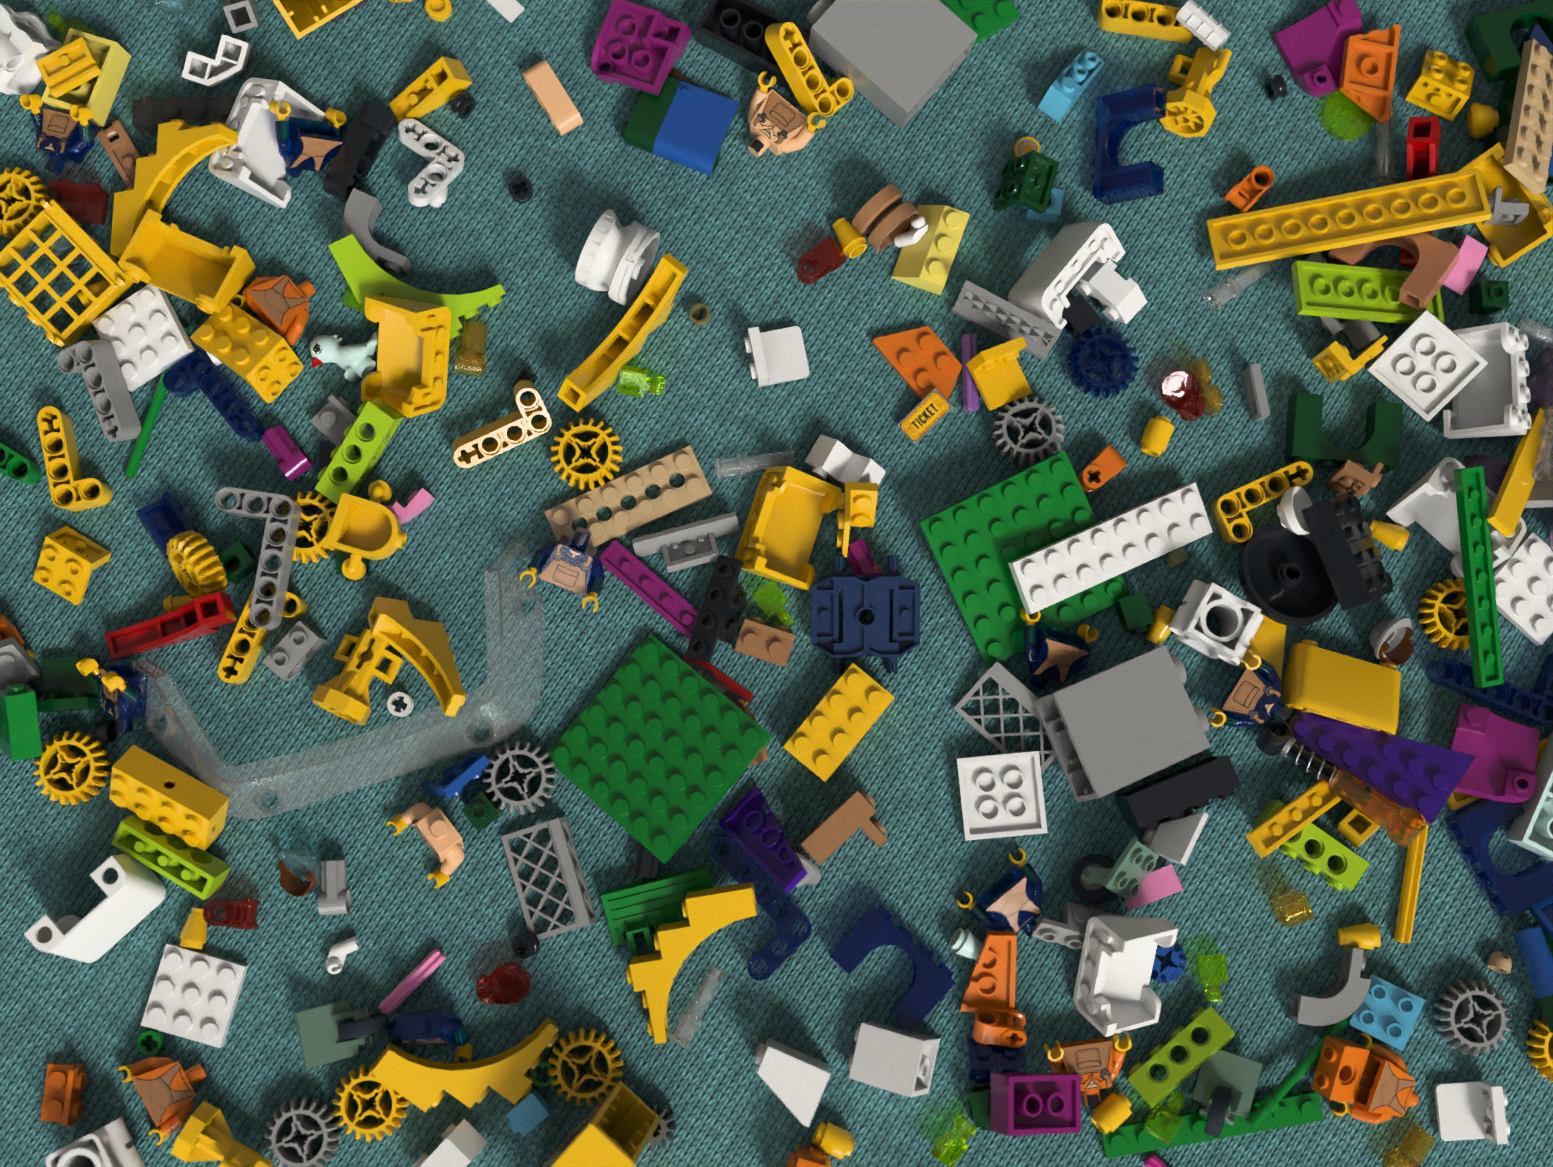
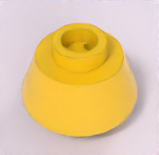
M1474 103L1468 108L1467 127L1470 137L1479 139L1493 132L1494 127L1498 126V111H1493L1492 106Z

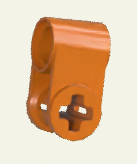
M1264 165L1254 168L1223 199L1225 201L1229 200L1240 211L1239 214L1246 213L1272 185L1275 178L1274 172L1271 168ZM1254 177L1262 178L1265 185L1257 184Z
M1109 444L1077 476L1084 493L1096 491L1119 473L1128 463ZM1092 475L1095 479L1090 483L1087 479Z
M991 1007L978 1008L974 1017L973 1039L983 1045L991 1044L1011 1048L1021 1047L1027 1041L1026 1033L1023 1030L1026 1024V1016L1019 1010ZM1012 1033H1014V1040L1011 1038Z

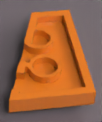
M1016 931L987 932L960 1002L959 1012H976L981 1007L1015 1010Z

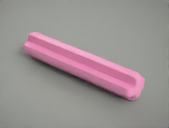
M437 948L434 949L379 1004L378 1008L380 1011L387 1013L389 1016L446 959L442 951Z

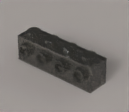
M224 94L221 97L196 95L195 98H184L174 95L169 96L168 99L145 96L142 99L132 100V125L143 137H157L158 124L168 123L172 119L184 120L189 126H207L211 122L226 124L237 96L232 94Z

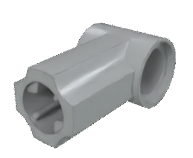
M347 860L321 861V890L318 894L319 914H349L351 910V893L347 889Z

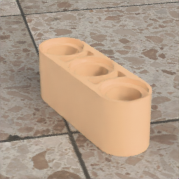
M545 59L522 72L528 86L560 136L584 123L577 108Z

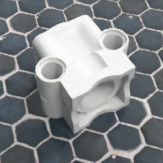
M1 3L0 92L8 95L31 94L40 81H44L35 62L62 48L63 44L48 33L45 24L36 14L27 11L15 12L10 6Z
M1193 580L1182 600L1183 605L1179 606L1168 629L1174 633L1177 640L1212 659L1220 658L1227 663L1238 666L1250 645L1249 641L1253 639L1264 619L1260 614L1262 609L1236 597L1213 582L1206 584L1199 580ZM1208 611L1218 616L1221 622V630L1218 636L1211 633L1206 625Z
M122 1117L45 1157L46 1167H90L88 1157L94 1162L95 1167H145Z

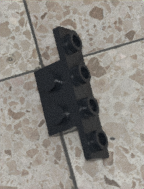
M724 555L718 556L685 654L686 657L709 664L717 640L731 644L733 637L737 633V624L741 612L746 606L748 594L735 587L743 561Z

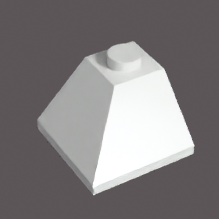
M1189 811L1176 819L1159 821L1158 826L1145 831L1143 835L1144 845L1170 862L1185 865L1209 814Z

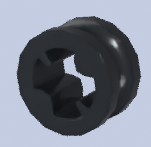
M1277 74L1273 79H1265L1264 89L1269 100L1276 101L1278 96L1280 98L1286 97L1288 92L1287 85L1282 75Z
M462 92L454 99L450 109L453 113H458L459 118L465 119L474 110L476 100L469 98L466 92Z
M516 177L509 183V193L515 202L522 204L531 200L534 192L527 178ZM522 185H525L527 192H521L520 195H517L515 188H521Z
M523 369L516 377L513 389L522 380H529L535 384L537 375H530L529 370ZM525 391L522 394L525 396L529 391Z
M526 931L513 938L512 948L517 957L526 959L539 952L540 942L535 933Z

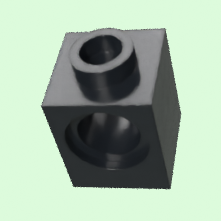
M1081 294L1074 299L1071 296L1068 297L1070 306L1068 308L1064 307L1062 312V318L1067 321L1064 328L1076 341L1094 327L1101 318Z

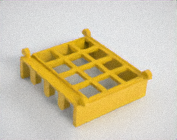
M43 198L39 203L44 209L0 252V288L4 287L9 292L7 296L14 304L19 307L23 306L27 310L26 316L37 326L41 325L47 331L45 336L52 343L60 347L64 345L70 347L93 325L92 321L103 315L135 282L127 279L123 275V270L118 266V261L99 247L101 245L99 241L88 235L81 228L82 224L76 218L65 212L67 207L54 199L48 203ZM53 224L58 230L44 243L39 236ZM62 235L75 247L63 261L49 249ZM35 242L39 248L25 260L20 254ZM46 253L57 267L43 279L31 265ZM81 253L93 267L79 280L67 266ZM16 259L21 266L7 278L2 272ZM27 270L39 284L25 297L13 283ZM63 271L75 285L61 297L49 283ZM99 271L111 285L97 298L85 284ZM43 289L57 301L44 315L31 303ZM81 289L93 303L79 316L66 302ZM61 307L74 319L62 333L49 321Z

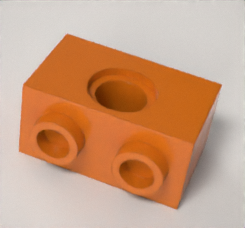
M1326 1035L1310 1089L1329 1100L1354 1104L1370 1050L1351 1040Z

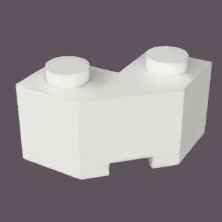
M222 34L215 60L188 51L182 77L213 88L246 70L252 45Z
M1107 258L1105 264L1095 260L1077 281L1075 288L1085 297L1089 295L1098 299L1104 308V315L1113 322L1117 320L1127 324L1147 303V300L1135 281L1130 277L1126 281L1115 271L1117 265Z
M821 434L805 460L813 468L811 472L824 480L828 478L844 488L845 482L878 483L879 485L886 473L872 459L855 454L839 440Z
M463 1119L457 1127L452 1123L441 1134V1137L444 1139L443 1142L429 1156L424 1152L412 1166L466 1167L488 1142Z

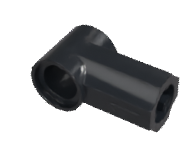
M638 841L633 875L656 879L659 859Z

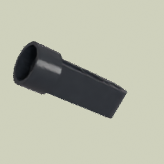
M363 100L324 178L323 189L326 193L347 201L353 188L361 189L397 120L393 113L372 101Z

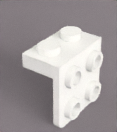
M759 326L748 328V337L744 338L747 353H752L753 363H749L752 379L757 378L758 387L803 379L809 376L810 371L800 327L792 326L762 333L759 331Z
M1489 1080L1438 1083L1435 1085L1438 1133L1442 1140L1487 1139L1497 1145L1508 1144L1510 1125L1505 1115L1507 1096L1503 1086Z

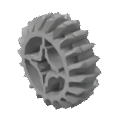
M1025 396L1023 397V403L1020 404L1017 399H1014L1012 402L1013 407L1005 404L1003 407L1005 413H997L999 421L993 423V428L996 431L993 432L992 436L993 439L997 440L995 442L996 449L1003 448L1001 456L1005 457L1010 454V463L1018 459L1020 467L1024 466L1025 461H1029L1031 466L1035 464V460L1039 462L1045 459V456L1053 455V451L1059 452L1061 450L1059 443L1064 442L1065 436L1061 434L1065 431V425L1060 424L1063 417L1062 415H1055L1057 412L1055 406L1047 409L1049 403L1047 400L1042 404H1038L1037 396L1034 397L1033 402H1028V398ZM1023 415H1032L1028 419L1019 418ZM1041 419L1048 425L1051 432L1050 437L1045 435V431L1040 429ZM1034 425L1033 432H1030L1028 435L1026 434L1024 438V431L1028 432ZM1008 427L1013 429V433L1018 435L1016 445L1008 437L1006 431ZM1033 444L1039 446L1035 449H1025L1027 446Z
M518 740L515 741V749L513 750L510 743H505L506 753L497 748L495 753L499 759L497 760L494 757L488 758V761L494 764L493 768H484L485 772L491 773V777L483 778V782H491L492 784L491 787L485 789V793L495 792L496 794L491 797V801L494 803L501 799L502 801L498 807L500 810H503L509 804L508 813L514 814L516 806H518L520 815L525 814L526 805L530 812H535L534 802L543 807L545 802L541 797H552V794L546 791L547 787L556 788L557 784L549 782V777L555 778L558 776L557 772L549 773L548 771L549 768L555 766V763H545V760L550 756L548 752L539 756L542 749L540 745H537L531 751L532 742L527 741L524 749H522V743ZM516 755H527L534 759L538 766L525 769L521 762L518 761ZM509 760L510 774L502 781H499L501 767ZM517 771L520 773L532 772V774L526 776V779H523L525 781L523 785L521 782L508 783L514 780V776H518L515 774ZM542 774L540 787L532 796L530 782L532 778ZM515 786L520 794L523 795L524 800L512 799L502 789Z
M1466 979L1465 983L1457 980L1455 981V987L1451 985L1446 986L1448 995L1444 993L1438 994L1443 1001L1441 1004H1434L1436 1008L1440 1009V1012L1432 1015L1434 1019L1440 1020V1023L1435 1028L1436 1030L1443 1031L1440 1036L1441 1039L1449 1041V1047L1453 1049L1458 1048L1460 1053L1466 1054L1469 1052L1474 1056L1479 1055V1052L1489 1054V1046L1493 1049H1498L1497 1040H1506L1502 1034L1503 1031L1511 1030L1509 1026L1505 1025V1022L1513 1019L1510 1015L1505 1014V1011L1510 1008L1508 1004L1501 1003L1505 997L1500 993H1496L1494 986H1487L1486 982L1481 980L1475 982L1473 979ZM1479 995L1486 1002L1487 1007H1478L1471 996ZM1457 1027L1467 1028L1468 1032L1472 1033L1473 1038L1465 1039L1459 1033Z
M304 1096L301 1102L295 1097L290 1100V1104L284 1102L280 1105V1110H275L272 1113L274 1120H269L266 1124L271 1130L264 1134V1137L271 1139V1142L265 1145V1149L273 1148L274 1152L269 1156V1159L273 1160L278 1157L280 1161L277 1163V1167H282L284 1164L287 1167H325L326 1161H331L334 1158L332 1151H337L340 1147L335 1141L342 1137V1133L334 1131L340 1126L338 1121L334 1123L332 1121L335 1117L334 1111L330 1114L326 1112L329 1108L328 1103H325L320 1108L319 1098H315L310 1104L308 1096ZM292 1115L294 1121L291 1123L292 1132L283 1137L284 1125ZM307 1115L313 1117L319 1125L311 1124ZM300 1132L302 1134H311L307 1139L305 1137H295ZM323 1134L322 1147L319 1153L314 1155V1139ZM288 1146L295 1147L298 1150L299 1156L291 1152Z

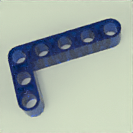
M1553 653L1546 656L1533 692L1504 681V684L1493 686L1497 692L1495 698L1490 695L1491 686L1485 688L1474 687L1473 668L1454 659L1445 658L1433 660L1426 667L1427 678L1439 686L1533 725L1553 724V693L1550 691L1551 682L1553 683ZM1441 664L1446 668L1445 677H1442L1439 673ZM1466 675L1471 679L1470 688L1464 682ZM1517 696L1522 702L1520 709L1515 704ZM1542 707H1544L1547 712L1545 719H1543L1541 716Z
M720 835L714 838L710 846L711 854L738 883L753 881L754 885L756 881L764 880L769 885L766 894L758 895L755 893L756 902L780 928L750 957L747 965L750 977L754 980L762 981L767 979L808 939L812 931L811 922L729 836ZM725 840L730 844L731 849L727 855L722 856L715 851V844L718 841ZM739 860L748 862L750 866L749 872L745 875H738L734 871V864ZM777 900L785 901L788 905L786 913L782 915L775 914L772 910L774 902ZM797 920H802L807 924V930L801 935H797L791 930L792 924ZM776 940L786 942L788 947L783 954L773 952L771 947ZM756 960H764L767 963L768 968L764 973L758 974L753 971L752 964Z

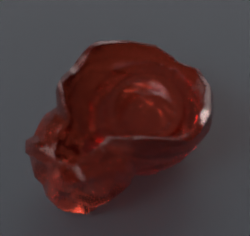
M1175 370L1166 375L1159 387L1160 398L1170 408L1177 410L1182 420L1194 421L1200 419L1204 413L1205 405L1204 399L1201 397V387L1196 376L1188 370Z
M503 963L494 969L490 975L479 977L476 981L475 995L481 1002L486 1004L508 1005L520 1003L528 996L531 988L529 974L526 968L518 963Z

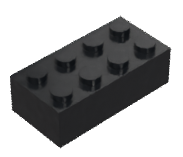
M711 0L695 27L696 42L758 75L767 71L765 79L771 81L772 76H775L777 79L775 84L787 90L789 84L766 43L765 31L771 24L791 21L751 0ZM796 25L808 46L810 31Z
M1352 491L1301 510L1343 611L1394 591L1392 588V578L1385 571L1381 562L1382 554L1379 548L1374 545L1371 538V528L1364 521L1360 511L1361 504Z
M1214 755L1118 794L1115 798L1127 826L1145 831L1158 826V820L1168 818V820H1173L1183 816L1184 809L1194 808L1196 810L1210 804L1208 800L1211 798L1219 797V799H1224L1235 794L1233 789L1240 787L1241 784L1229 756Z

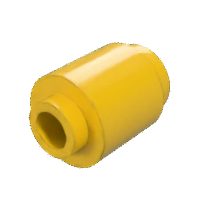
M1156 415L1155 418H1149L1140 440V450L1142 452L1160 457L1161 453L1166 451L1174 430V426L1170 424L1171 420L1160 415Z
M1111 1092L1093 1110L1094 1114L1090 1119L1106 1135L1109 1131H1115L1132 1114L1130 1110L1132 1105L1122 1093L1117 1095Z
M820 1121L814 1133L812 1143L817 1145V1149L842 1160L845 1155L850 1156L855 1140L851 1139L852 1132L830 1122L825 1124Z

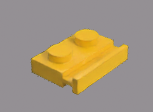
M83 37L35 62L46 85L50 89L51 95L55 98L103 73L87 41Z

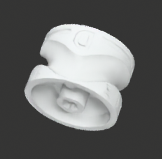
M612 209L606 210L593 227L582 249L576 267L575 281L592 290H609V298L623 306L628 305L638 293L653 264L660 242L659 232L636 221H633L629 226L623 227Z

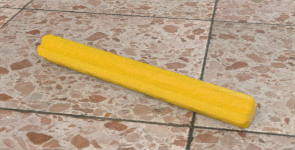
M1414 816L1412 817L1394 940L1402 943H1410L1412 938L1429 827Z

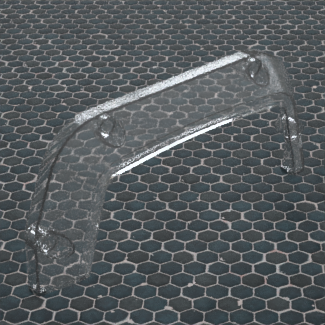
M520 538L508 542L488 568L484 570L487 676L485 682L478 689L466 694L464 704L459 707L455 716L444 715L441 705H438L395 723L337 742L235 766L223 760L179 686L169 673L147 658L132 661L133 669L147 676L143 692L144 707L148 718L147 726L154 734L157 743L177 769L228 796L229 803L226 815L241 819H263L281 815L503 742L518 732L531 718L543 690L546 613L537 579L531 588L528 587L532 583V578L528 575L523 576L519 583V577L522 572L528 571L532 566L525 540ZM528 599H533L536 602V608L531 613H525L523 610V604ZM163 716H166L167 727L163 730L160 726V720ZM485 726L488 728L490 735L486 741L481 742L477 738V731ZM273 794L278 798V805L275 809H272L268 804L269 797Z

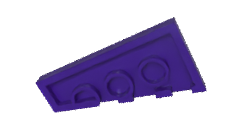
M755 785L718 825L789 894L808 873L763 793Z

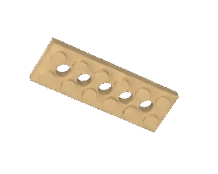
M1532 38L1524 42L1522 63L1519 69L1503 167L1534 195L1545 192L1549 163L1552 156L1553 56L1546 47L1541 46Z
M689 445L610 481L604 486L597 487L551 508L544 513L559 545H562L563 537H567L572 540L570 541V548L583 554L589 549L586 547L594 549L711 496L713 493ZM675 474H680L685 478V483L680 488H674L670 485V478ZM651 485H656L661 489V493L656 499H650L645 494L646 489ZM627 496L634 497L636 499V506L632 510L623 509L621 506L623 498ZM603 507L611 509V518L608 521H600L597 518L599 509ZM579 518L585 519L588 523L587 529L581 532L588 535L585 545L573 543L577 534L573 530V523Z

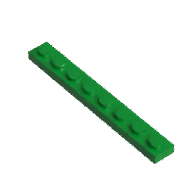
M1474 466L1454 469L1453 471L1474 687L1485 688L1504 684L1489 522L1486 520L1488 510L1484 467Z
M1308 1091L1284 1096L1278 1102L1279 1107L1273 1114L1269 1113L1256 1128L1247 1123V1118L1236 1115L1233 1125L1227 1124L1230 1112L1227 1111L1219 1138L1204 1133L1209 1109L1206 1110L1205 1115L1195 1111L1121 1124L1115 1131H1109L1106 1135L1100 1131L1104 1156L1108 1159L1324 1121L1319 1093ZM1260 1100L1252 1101L1248 1118L1259 1107Z

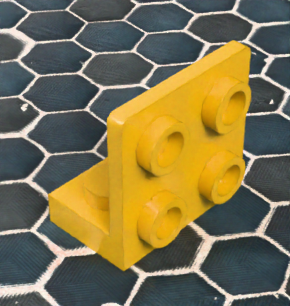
M1428 49L1424 55L1420 74L1407 92L1405 100L1453 121L1470 97L1475 70L1465 62H1457L1448 58L1443 52Z
M1386 335L1382 336L1353 359L1350 357V353L1345 346L1334 341L1310 361L1330 384L1338 379L1343 382L1364 367L1366 362L1383 351L1385 348L1382 344L1388 340V337Z
M1023 336L984 350L966 363L990 411L1009 404L1014 399L1019 400L1032 394V390L1017 361V358L1020 357L1019 352L1027 346Z
M845 482L844 493L839 492L838 509H843V511H837V527L842 529V531H837V547H842V555L847 557L850 526L874 527L878 483Z
M65 526L45 537L33 579L71 603L79 605L83 601L92 570L108 562L112 552Z

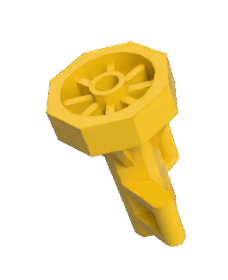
M1206 46L1198 48L1194 59L1180 54L1175 56L1167 79L1182 85V87L1174 91H1168L1156 115L1166 130L1184 138L1205 136L1217 113L1213 107L1210 93L1213 86L1225 72L1232 55L1231 50L1223 49L1221 51L1219 48L1214 52ZM1182 67L1189 69L1187 75L1180 73Z
M365 628L360 638L345 634L333 656L334 660L346 664L343 671L325 684L318 685L311 700L317 706L340 718L364 726L372 712L370 710L369 684L373 676L392 685L404 660L389 652L387 649L390 644L379 636L372 635L370 629ZM352 644H355L356 646L350 657L346 656ZM383 657L391 661L385 674L377 670Z
M203 1101L191 1115L171 1150V1154L185 1162L220 1160L222 1162L219 1167H275L273 1166L275 1162L234 1139L222 1114V1110L207 1101Z

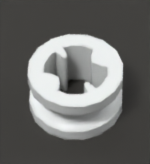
M396 692L389 697L387 707L391 714L403 717L412 712L414 701L407 693ZM400 697H404L403 702L407 704L406 709L401 708V712H398V707L394 705L395 700H400Z

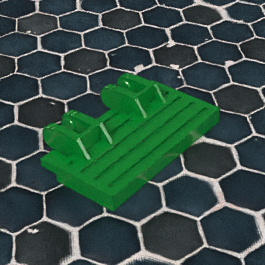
M708 865L602 891L600 896L614 946L625 944L623 932H626L632 956L639 955V947L634 933L643 931L647 949L649 952L655 951L650 925H654L655 933L657 934L661 924L677 922L676 918H679L680 921L689 919H684L682 912V902L685 901L687 892L713 888Z

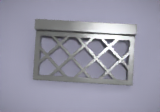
M968 280L965 281L951 313L1006 342L1023 336L1027 346L1022 350L1042 361L1046 359L1049 351L1063 331Z
M997 660L953 707L957 713L1003 754L1025 752L1024 735H1040V750L1038 751L1041 754V774L1057 757L1054 749L1044 750L1043 735L1047 733L1043 731L1042 722L1033 704V700L1039 697ZM989 677L998 683L999 695H983L982 684ZM1002 688H1004L1009 694L1002 695ZM979 689L980 696H972ZM999 698L1000 714H984L983 699ZM1002 698H1015L1019 702V713L1003 714ZM980 699L981 715H968L961 707L968 700ZM1022 705H1023L1029 712H1027V713H1022ZM1023 716H1035L1039 720V731L1023 732ZM1000 717L1001 733L987 732L984 728V718ZM1003 717H1019L1020 732L1004 733ZM981 718V725L974 719ZM1004 736H1020L1021 751L1007 750L1005 748ZM994 737H1001V743ZM1051 753L1044 761V754Z
M566 816L501 836L528 931L535 933L538 939L541 940L576 928L585 927L598 921ZM548 827L551 839L546 847L534 839L539 830ZM533 832L530 838L525 835ZM520 837L528 842L522 855L513 851L510 839ZM531 845L544 851L538 864L526 858ZM548 854L556 857L559 866L555 873L542 867ZM523 862L536 868L530 881L520 876L519 869ZM539 871L552 877L546 890L533 884ZM556 880L563 883L566 887L567 892L563 900L550 893ZM531 888L543 894L538 907L528 903L527 895ZM547 897L560 904L554 917L541 910ZM564 907L573 911L575 923L567 925L558 920ZM538 915L551 921L547 931L540 934L537 933L535 926ZM555 924L560 926L559 928L553 929Z

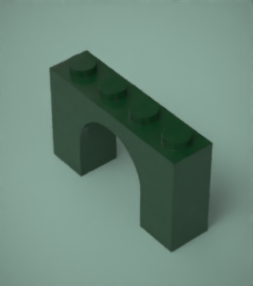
M1532 0L1523 5L1512 8L1505 7L1496 12L1481 13L1473 17L1464 34L1488 84L1513 78L1522 63L1512 42L1511 31L1522 28L1530 29L1536 23L1553 44V0Z
M1297 392L1289 398L1284 460L1293 461V463L1299 461L1308 464L1318 463L1319 467L1327 469L1336 468V465L1341 466L1347 460L1358 462L1365 469H1370L1376 463L1381 462L1384 464L1379 472L1381 474H1388L1390 470L1399 467L1403 403L1375 401L1367 406L1366 431L1362 444L1356 450H1343L1332 445L1323 433V395Z

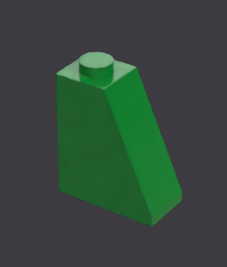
M22 683L11 684L7 686V689L0 690V749L12 761L42 756L35 691Z

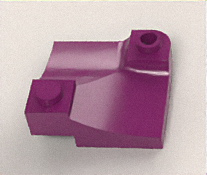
M613 0L591 57L592 71L601 81L614 84V82L621 83L658 96L673 65L679 57L683 56L692 33L687 24L666 18L660 11L626 0ZM606 66H610L608 71H603Z
M1334 0L1329 2L1325 7L1276 33L1272 38L1298 86L1305 93L1313 97H1324L1339 91L1344 42L1350 36L1365 35L1361 21L1362 13L1355 0Z
M1461 703L1456 710L1453 733L1449 739L1448 749L1473 755L1476 758L1454 791L1508 803H1519L1528 800L1534 794L1537 776H1535L1540 729L1504 719L1490 712L1488 708ZM1517 782L1523 783L1525 789L1519 788Z

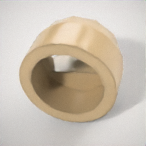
M1496 951L1489 957L1487 967L1496 972L1510 974L1512 959L1507 953L1503 954L1502 951Z

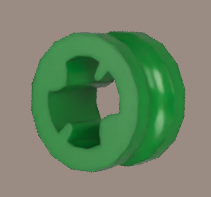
M155 1029L143 1032L137 1039V1049L145 1056L159 1053L166 1045L164 1033ZM150 1035H152L154 1041H157V1045L153 1046L152 1049L150 1044H146V1039L151 1038Z
M540 1060L538 1065L530 1072L533 1084L538 1087H547L556 1077V1075L547 1074L548 1080H545V1077L542 1080L537 1077L539 1074L538 1067L541 1066L542 1069L544 1067L548 1069L555 1067V1065L548 1062L549 1060Z

